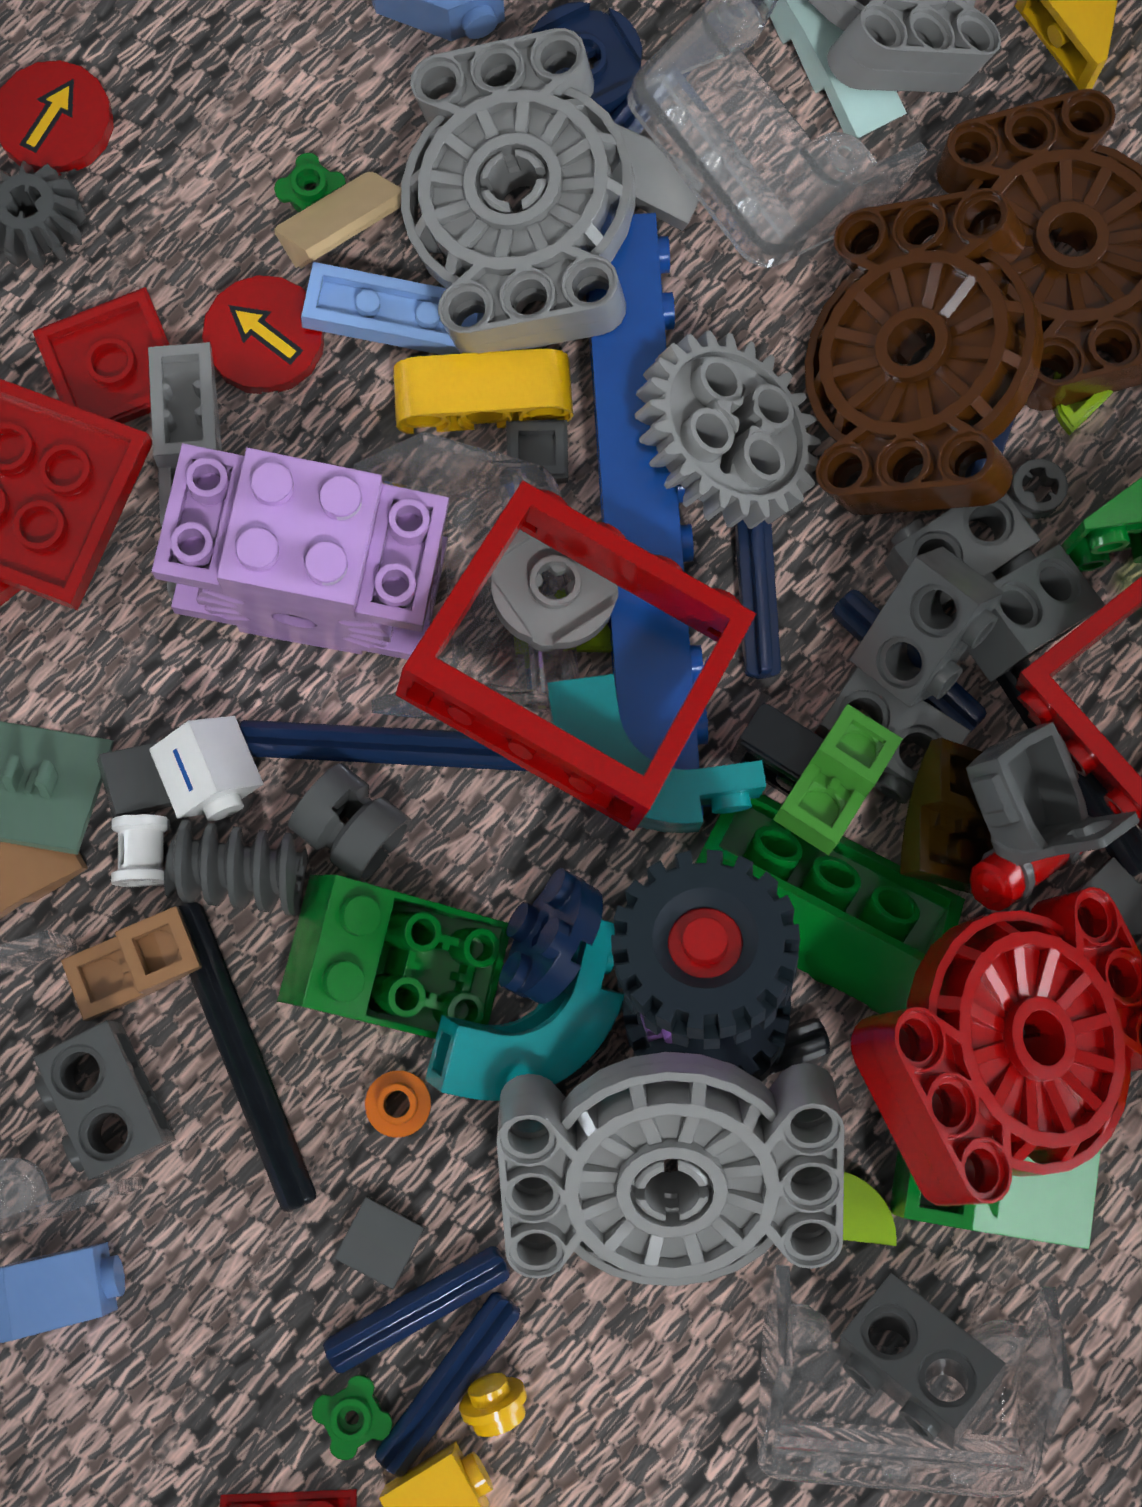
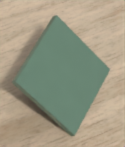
M0 721V842L78 855L103 782L97 759L99 754L112 752L114 740Z

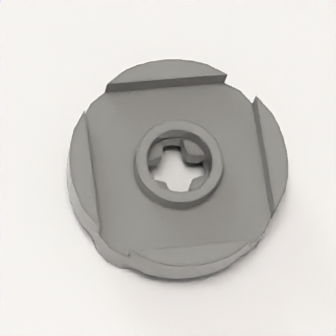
M521 530L518 531L490 578L491 602L500 622L512 635L519 640L527 642L533 649L540 652L573 648L595 637L608 623L618 599V585ZM550 570L556 577L566 573L571 579L565 588L567 596L561 599H557L554 595L544 596L539 591L543 586L541 573Z

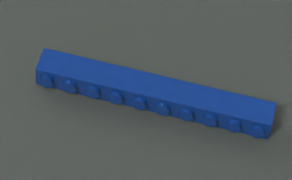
M656 213L633 214L628 235L611 262L617 272L627 303L626 315L622 323L613 331L589 337L602 522L617 528L630 542L653 555H662L672 559L684 571L683 562H693L694 557L691 524L680 525L679 503H683L686 489L680 484L670 489L665 488L664 483L670 474L666 466L657 468L651 467L649 464L650 460L658 454L656 446L645 445L639 441V438L651 427L635 419V413L646 404L636 396L637 390L647 382L643 374L667 348L665 330H673L675 327L673 292L662 293L661 274L670 273L669 237L658 236ZM595 289L586 294V302L600 300L606 295L607 290ZM618 586V599L609 618L612 650V673L614 674L619 714L623 728L632 744L643 755L652 759L703 667L701 645H690L688 625ZM706 707L675 762L674 769H700L698 745L708 744ZM710 804V805H702V806H701L702 815H703V807H711V804Z

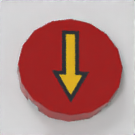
M61 60L37 62L17 71L0 88V143L7 156L19 166H21L22 161H25L37 172L44 165L48 164L57 171L58 175H61L60 172H68L73 169L78 171L91 165L106 149L114 129L111 103L100 81L82 66Z
M257 275L234 282L216 296L205 315L202 339L204 343L210 342L214 369L226 383L246 393L262 394V392L270 393L274 391L279 393L294 388L312 374L323 355L324 332L302 328L301 315L306 297V292L302 287L282 277Z

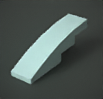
M763 0L781 42L785 44L792 40L815 93L825 89L849 143L907 114L897 91L858 90L846 86L834 76L828 65L827 55L830 47L844 31L831 23L808 0Z

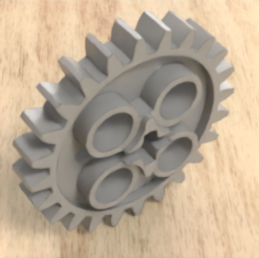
M706 331L697 340L690 333L679 343H672L644 372L643 376L647 382L637 390L636 396L646 404L635 413V419L650 425L651 428L639 438V441L645 445L656 446L658 454L650 460L649 464L651 467H667L670 474L664 483L666 489L673 488L679 484L686 489L683 496V505L686 508L696 500H700L703 502L704 519L709 521L722 511L727 527L732 528L741 520H744L747 527L753 529L764 520L771 524L800 504L804 500L802 494L815 485V481L809 474L816 470L818 459L811 455L810 452L821 445V440L807 433L806 429L817 420L813 415L800 412L798 406L807 397L805 393H790L787 386L791 382L792 374L788 372L777 376L773 372L775 362L773 355H769L760 362L756 359L755 344L752 341H749L743 348L737 350L733 334L727 333L717 342L711 331Z

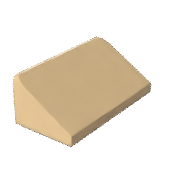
M365 172L277 225L274 229L275 235L295 268L300 267L302 269L401 208V187L377 173Z

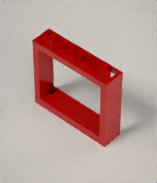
M522 480L402 668L396 696L630 830L635 831L653 805L757 613L741 605L740 601L730 592L711 588L688 575L672 559L662 555H653L630 542L614 526L604 522H595L574 510L556 493L544 489L539 490ZM519 530L716 641L643 775L438 659Z
M1141 576L1021 671L1015 688L1021 693L1016 698L1029 711L1028 717L1037 726L1054 722L1058 733L1061 734L1068 748L1072 762L1075 763L1077 772L1082 776L1092 773L1108 791L1104 795V800L1114 814L1136 811L1140 820L1137 825L1142 830V777L1052 678L1142 607Z

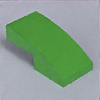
M847 704L773 820L829 856L842 838L866 796L877 783L903 738Z

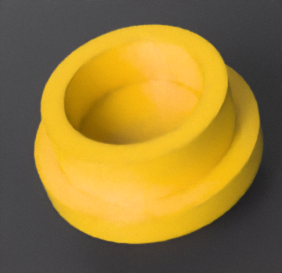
M503 1373L487 1374L475 1380L468 1387V1393L459 1404V1411L463 1421L473 1426L476 1435L481 1437L498 1436L512 1430L522 1422L526 1414L523 1404L526 1401L527 1393L523 1382L518 1378L506 1377Z

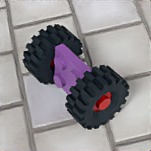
M707 849V862L693 863L690 850L675 854L676 867L667 871L660 860L647 868L648 882L642 885L636 879L625 891L627 905L625 907L618 905L613 918L615 935H611L612 955L618 985L624 991L625 1001H622L623 1017L629 1047L632 1046L634 1056L661 1052L702 1054L731 1063L763 1082L770 1074L771 1065L774 1062L778 1064L784 1052L786 1038H788L791 1012L790 995L792 993L793 980L796 978L800 945L799 924L794 925L793 923L794 907L788 895L782 898L778 897V881L766 871L758 879L753 875V862L738 855L736 863L732 867L723 864V851Z

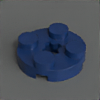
M572 2L554 8L538 20L532 33L554 28H566L574 31L581 37L588 59L593 57L598 59L594 63L593 69H591L594 79V92L590 98L605 109L609 115H612L640 82L642 45L636 29L626 17L609 8V15L602 11L590 10V3ZM562 68L554 74H561L570 68Z
M559 868L552 874L545 889L537 897L533 905L527 902L521 903L515 909L507 925L506 934L514 941L508 959L499 976L500 986L538 1004H546L559 996L572 982L581 968V965L571 961L580 941L582 940L592 946L597 936L603 913V897L600 891L587 884L582 878L563 868Z

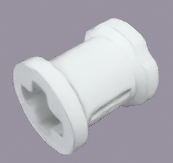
M150 814L123 815L112 818V830L118 833V870L111 873V884L121 887L164 885L163 833L170 830V820L166 816Z

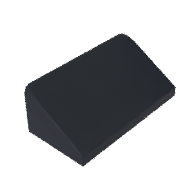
M764 703L758 708L739 737L730 757H732L731 761L735 764L762 760L766 783L788 796L824 739L776 708Z

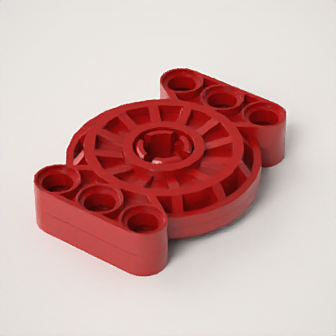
M1095 887L1085 888L1038 901L1032 907L1031 912L1023 910L994 912L972 918L950 928L930 946L917 968L908 997L907 1008L863 1018L855 1026L851 1036V1052L855 1064L919 1190L926 1200L938 1206L993 1204L1002 1200L1008 1193L1012 1182V1175L1024 1177L1071 1171L1092 1159L1112 1137L1125 1109L1131 1072L1142 1070V955L1115 902L1102 889ZM1028 1156V1157L1031 1158L1034 1162H1029V1161H1024V1160H1025L1026 1157Z

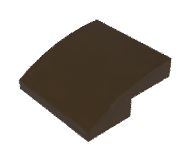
M942 737L931 740L915 779L908 805L901 849V875L972 894L970 883L972 868L982 860L984 853L993 848L990 831L975 799L966 769L975 758L983 753L982 751Z

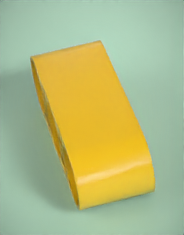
M541 348L417 356L400 360L393 368L396 427L399 431L406 434H414V428L436 427L437 432L475 430L474 424L497 423V428H506V421L557 419L567 420L568 422L573 417L570 361L568 354L561 350Z

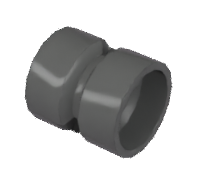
M339 763L328 769L306 792L290 816L288 827L315 850L328 847L331 850L330 861L349 878L365 882L389 856L380 847L382 846L391 853L407 833L411 825V818L385 797L374 800L370 799L369 784L344 764ZM344 816L349 819L346 824L341 822Z

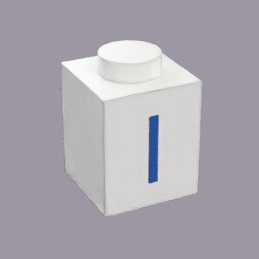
M235 716L188 720L149 749L177 819L204 814L209 822L224 819L243 809L244 804L241 799L264 785Z

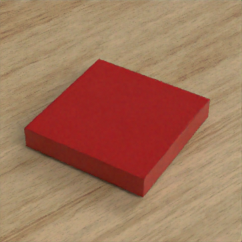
M146 287L32 331L60 401L122 424L151 413L148 347L168 346L170 343Z

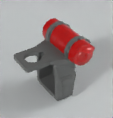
M1054 722L1026 729L990 746L966 768L975 799L990 831L993 848L984 853L982 860L972 868L970 875L971 893L975 900L987 909L1001 911L1012 904L1026 899L1032 894L1035 886L1057 870L1061 871L1074 864L1078 860L1079 855L1084 851L1098 850L1108 846L1140 822L1136 811L1099 817L1088 815L1086 802L1078 783L1079 775L1075 763L1072 762L1068 748L1061 734L1058 733Z

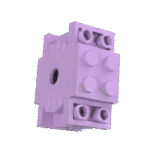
M182 443L151 572L155 579L177 583L171 605L175 614L236 625L240 632L361 655L362 651L408 660L432 621L447 548L448 537L443 536L449 507V497L383 484L382 475L277 453L246 447L245 456Z

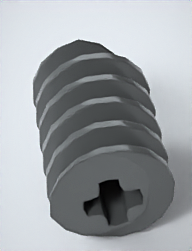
M182 820L174 838L171 840L167 853L164 873L165 895L169 899L177 890V894L182 902L194 903L203 893L204 900L208 905L220 906L228 894L231 905L237 909H245L254 896L255 904L261 912H271L280 898L281 907L285 915H296L303 897L308 864L307 849H304L302 853L296 852L293 834L286 832L277 850L270 849L267 830L259 829L252 846H245L242 827L233 826L226 843H219L217 827L213 823L207 824L200 840H194L191 821Z

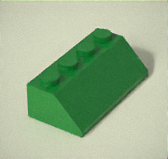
M761 794L760 798L751 799L752 807L747 810L720 814L695 863L707 862V849L723 851V864L734 867L739 855L753 862V875L758 879L767 871L778 881V897L782 898L788 895L794 907L793 923L794 925L799 924L800 932L798 969L809 974L814 980L830 985L863 1002L879 1014L906 1009L917 968L930 946L950 928L959 924L965 899L937 884L901 875L900 865L842 836L828 856L775 822L773 818L782 804Z

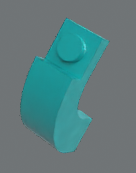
M614 674L547 683L552 724L639 774H644L651 759L643 755L632 744L623 728L619 714ZM762 760L690 770L672 768L653 805L638 826L661 832L693 833L699 832L703 824L702 805L711 804L712 813L714 814L733 813L751 808V799L760 798L766 788Z
M601 919L593 945L591 946L581 940L577 951L571 961L581 965L572 982L555 999L546 1004H539L524 1017L505 1024L486 1025L442 1015L425 1080L441 1093L477 1100L500 1101L501 1090L508 1081L516 1076L525 1074L541 1075L551 1080L555 1085L578 1070L596 1052L607 1037L620 1012L624 999V994L602 986L604 974H609L614 967L611 935H615L614 923Z

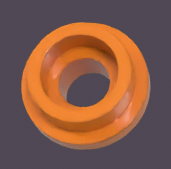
M399 1070L387 1072L378 1077L367 1091L365 1098L366 1115L371 1125L383 1135L395 1138L409 1136L422 1128L430 1115L431 1095L428 1087L413 1073ZM394 1091L404 1092L410 1101L409 1110L401 1117L392 1116L386 1109V1099Z

